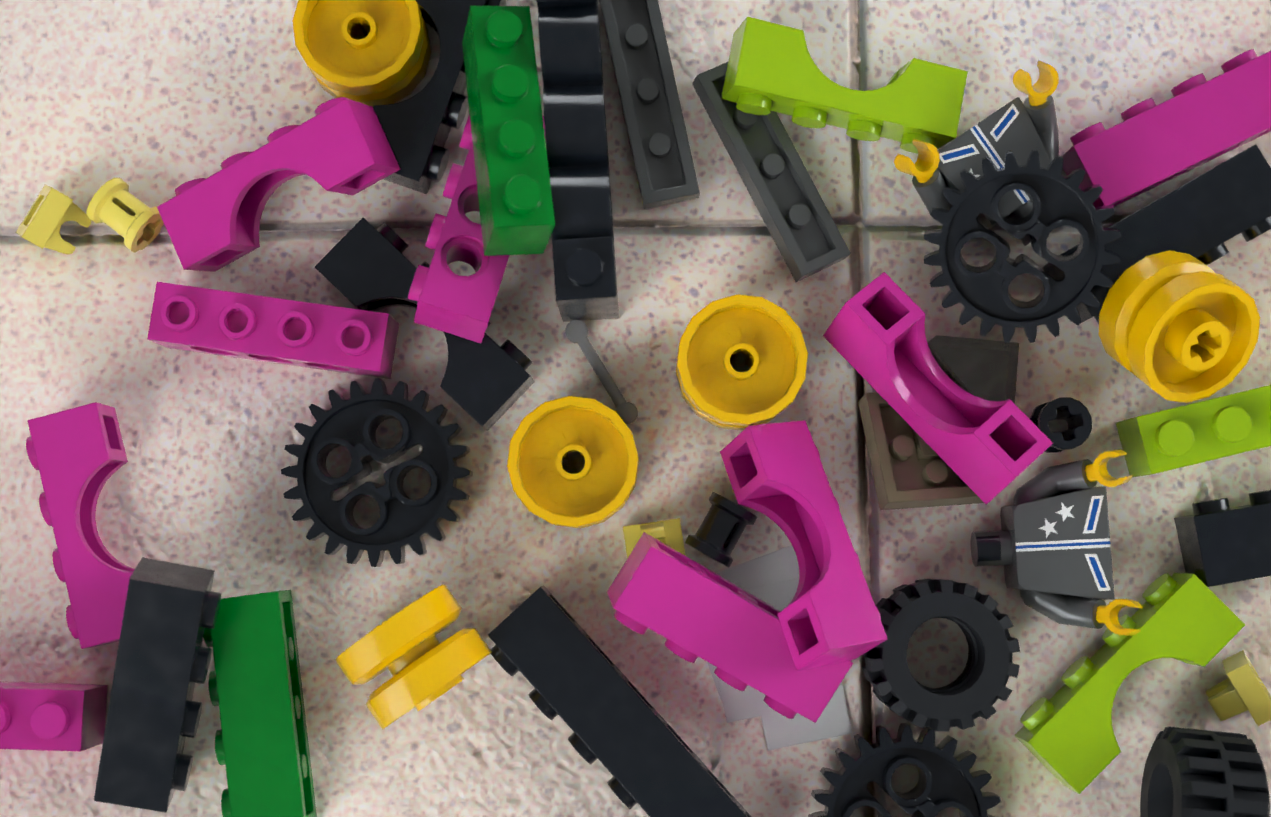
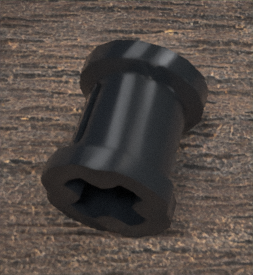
M1060 397L1035 407L1032 415L1029 417L1053 442L1044 451L1046 453H1058L1063 450L1074 449L1082 445L1089 438L1092 430V417L1088 408L1080 401L1071 397ZM1066 419L1068 430L1051 432L1049 421Z
M712 492L709 498L712 504L697 533L695 535H688L684 543L729 568L733 562L730 554L747 525H754L758 517L729 499Z

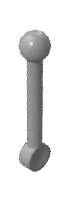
M581 320L570 321L565 328L567 338L579 345L617 407L616 412L625 424L633 423L638 416L637 407L633 403L626 402L587 338L588 328L586 324Z

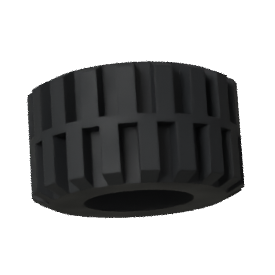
M915 580V583L903 584L893 589L894 594L887 599L882 598L875 605L880 613L881 623L888 639L862 655L865 658L866 665L862 669L866 680L871 682L874 688L872 691L876 697L887 705L891 711L914 725L922 728L926 726L935 731L950 732V727L957 726L962 730L975 726L974 719L982 717L987 720L997 712L993 704L998 699L1006 702L1013 691L1007 688L1006 684L1010 676L1018 677L1020 665L1012 663L1013 652H1020L1019 641L1017 638L1010 637L1008 629L1013 627V624L1007 614H1002L996 609L999 603L990 595L978 592L977 587L953 580ZM933 618H945L955 622L963 631L968 644V659L963 672L955 681L940 688L926 687L916 681L907 663V647L911 636L921 624Z
M1165 727L1157 735L1145 763L1140 798L1141 817H1270L1268 781L1256 745L1246 735L1239 733Z

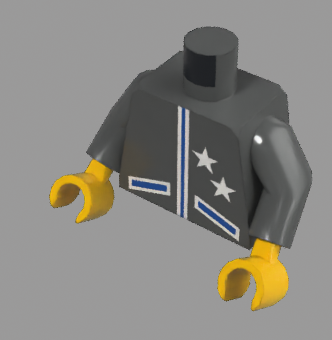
M1038 60L1039 78L1034 85L1031 84L1032 80L1028 72L1022 69L1015 72L1013 75L1015 87L1028 95L1024 104L1019 97L1015 98L939 150L933 144L913 139L912 143L918 150V158L915 164L908 156L898 154L895 157V167L900 172L913 175L912 184L929 213H931L932 208L949 210L951 204L943 195V189L950 187L962 192L965 189L960 176V172L963 169L972 173L977 179L983 176L982 158L986 156L992 161L996 169L1004 168L1005 156L1008 150H1012L1018 165H1026L1031 151L1038 150L1040 167L1048 168L1051 161L1059 155L1058 124L1054 100L1051 96L1059 82L1058 73L1054 67ZM1014 189L1008 191L1001 197L998 203L999 212L1009 220L1023 219L1030 214L1033 208V198L1023 190ZM985 213L977 216V221L987 229L991 230L998 225L994 219ZM1027 233L1025 237L1020 239L1024 246L1031 243L1033 235Z
M1111 450L1099 454L1094 463L1089 459L1051 466L1016 490L1013 505L1001 507V530L972 532L970 547L974 566L1004 565L1006 588L1019 589L1020 596L1025 605L1059 624L1100 629L1106 624L1111 632L1118 635L1131 636L1138 634L1141 630L1125 629L1118 621V614L1122 608L1126 606L1143 608L1137 601L1114 598L1106 486L1116 487L1131 480L1133 475L1116 479L1107 471V462L1111 457L1127 455V453L1123 450ZM1097 481H1098L1101 485H1104L1105 487H1095V486H1096ZM1115 599L1114 601L1110 602L1108 605H1106V603H1105V601H1104V600Z

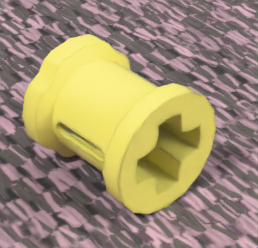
M113 178L101 186L92 197L86 210L87 217L96 224L104 222L125 238L124 245L132 252L146 248L157 237L164 224L157 206L149 208L129 192V185L121 178Z

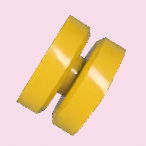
M298 0L292 21L295 45L322 88L334 98L345 97L372 107L375 105L395 104L411 95L425 77L431 57L429 31L416 0Z
M1169 250L1148 255L1123 272L1109 289L1100 310L1098 335L1105 352L1156 393L1169 401L1188 403L1210 397L1230 384L1245 367L1258 341L1260 316L1254 299L1240 286L1223 275L1216 274L1206 264L1192 255Z
M736 294L712 301L691 318L680 338L676 378L682 398L698 417L718 428L743 431L750 425L769 423L794 401L806 377L808 352L801 329L785 309L763 297ZM736 353H743L747 355L746 365L751 369L746 372H738L732 368L730 359L733 360Z
M566 396L542 403L522 419L510 440L507 468L513 491L530 512L553 525L581 529L605 522L624 507L636 486L639 457L633 434L616 411L595 399ZM572 451L579 452L582 458L585 459L584 468L576 474H570L564 470L562 465L563 459H569L568 453Z
M445 584L431 590L391 616L335 659L352 685L365 684L387 669L390 671L393 677L374 690L366 702V706L382 729L414 707L418 712L464 680L461 675L492 653L476 628H464L442 643L436 638L437 634L458 619L462 609Z

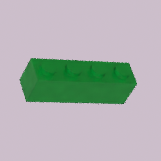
M470 6L462 45L484 256L543 254L555 227L530 6Z
M291 590L222 598L214 629L205 628L203 636L206 646L208 648L213 647L215 671H211L209 674L208 689L211 703L213 706H219L222 728L217 730L215 734V753L219 765H226L228 788L223 790L221 797L223 817H317Z

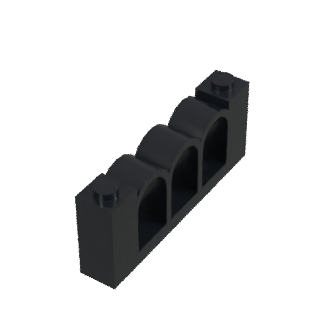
M537 0L545 138L555 227L552 232L556 303L563 322L619 318L598 0Z

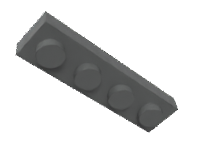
M599 0L643 208L649 209L697 199L700 192L658 0Z
M728 62L698 74L692 85L795 282H798L844 260L851 253L777 112L771 111L768 115L748 114L738 110L736 102L721 99Z

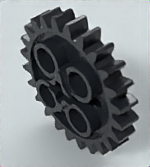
M1008 150L1005 156L1004 168L996 169L992 161L986 156L982 158L983 176L977 179L972 173L963 169L960 172V176L965 189L962 192L950 187L943 189V195L951 204L949 210L944 208H932L930 215L936 221L943 224L942 229L925 231L924 240L939 245V250L924 256V264L941 266L942 271L930 279V286L933 288L948 285L950 291L942 300L941 305L943 308L951 307L960 302L964 307L959 316V323L964 325L975 316L982 318L980 335L983 337L991 331L995 324L1002 326L1003 339L1006 343L1010 342L1016 328H1024L1029 342H1035L1037 326L1043 324L1046 325L1054 337L1060 335L1059 318L1065 315L1076 325L1081 324V317L1076 306L1083 302L1091 307L1098 308L1100 302L1091 289L1094 285L1112 287L1114 283L1105 272L1101 271L1102 265L1120 263V256L1111 250L1105 249V243L1121 238V232L1119 229L1102 227L1101 223L1116 213L1112 205L1094 207L1093 203L1103 192V188L1099 184L1090 186L1083 191L1079 188L1086 172L1083 168L1075 169L1067 177L1061 175L1064 159L1062 156L1057 155L1047 169L1040 167L1038 150L1031 151L1026 165H1018L1012 150ZM1014 189L1023 190L1033 198V208L1030 214L1020 220H1009L998 209L1001 197ZM981 213L987 214L1017 239H1022L1027 233L1033 235L1031 245L1034 252L1061 269L1065 273L1064 278L1061 280L1054 279L1024 254L1018 255L1015 260L1010 258L1009 243L994 231L980 224L977 221V216ZM1060 226H1071L1077 229L1081 235L1080 244L1077 249L1065 256L1052 253L1046 247L1050 232ZM974 238L989 240L996 250L993 260L982 267H974L967 264L961 254V249L966 242ZM1024 273L1033 274L1043 282L1040 294L1034 300L1028 302L1014 299L1008 290L1011 281L1016 276Z
M380 378L374 379L371 394H366L362 385L357 381L351 382L350 398L347 400L333 389L328 391L332 408L326 411L319 406L311 404L309 409L316 419L312 427L302 423L294 425L298 433L305 438L303 444L285 445L287 452L298 457L297 465L281 469V474L297 478L298 486L289 489L283 495L286 499L302 500L303 506L294 513L292 519L294 521L312 519L314 524L309 529L306 538L308 540H317L324 535H328L329 538L325 547V553L328 555L336 554L346 545V558L349 564H357L364 550L368 552L371 567H381L385 551H389L395 564L405 563V546L408 545L419 556L425 555L427 550L423 537L428 534L438 541H444L446 536L438 523L442 519L459 522L461 518L450 508L452 500H469L470 497L466 492L456 488L457 480L473 476V471L458 467L456 461L470 453V448L463 445L452 446L451 440L462 430L461 426L456 423L442 427L440 423L445 418L448 409L441 404L429 412L425 411L430 395L421 390L409 401L408 385L402 381L397 383L391 395L387 394L385 382ZM396 418L400 421L403 428L402 438L396 446L382 449L376 440V430L384 420ZM415 445H422L423 452L419 456L404 461L397 466L395 465L384 472L383 476L386 483L383 486L371 481L365 482L348 493L343 499L339 501L333 499V493L339 488L355 483L373 472L370 465L371 461L375 460L383 464H389L404 455ZM345 446L352 458L351 466L343 476L334 478L327 471L326 458L334 448ZM418 467L425 468L431 478V488L423 498L413 500L404 491V478L412 469ZM371 496L378 502L380 515L373 526L364 529L355 522L353 511L356 503L361 498Z
M900 723L897 739H891L885 727L878 725L876 726V743L872 745L859 734L854 735L855 745L858 750L855 755L851 756L837 748L835 753L843 765L841 769L835 771L822 767L820 770L827 781L831 783L829 790L816 789L811 792L812 797L816 801L825 805L824 811L808 815V817H850L859 807L870 806L877 810L878 817H893L867 790V784L871 781L876 782L911 817H936L941 810L949 807L957 808L960 817H995L987 814V810L999 804L1001 799L995 793L981 792L980 790L991 780L990 773L985 770L969 772L977 758L974 753L967 750L955 758L953 757L958 740L947 735L936 747L934 729L925 726L920 732L918 739L915 740L910 725ZM904 764L916 765L919 773L916 786L909 792H895L891 783L894 771Z

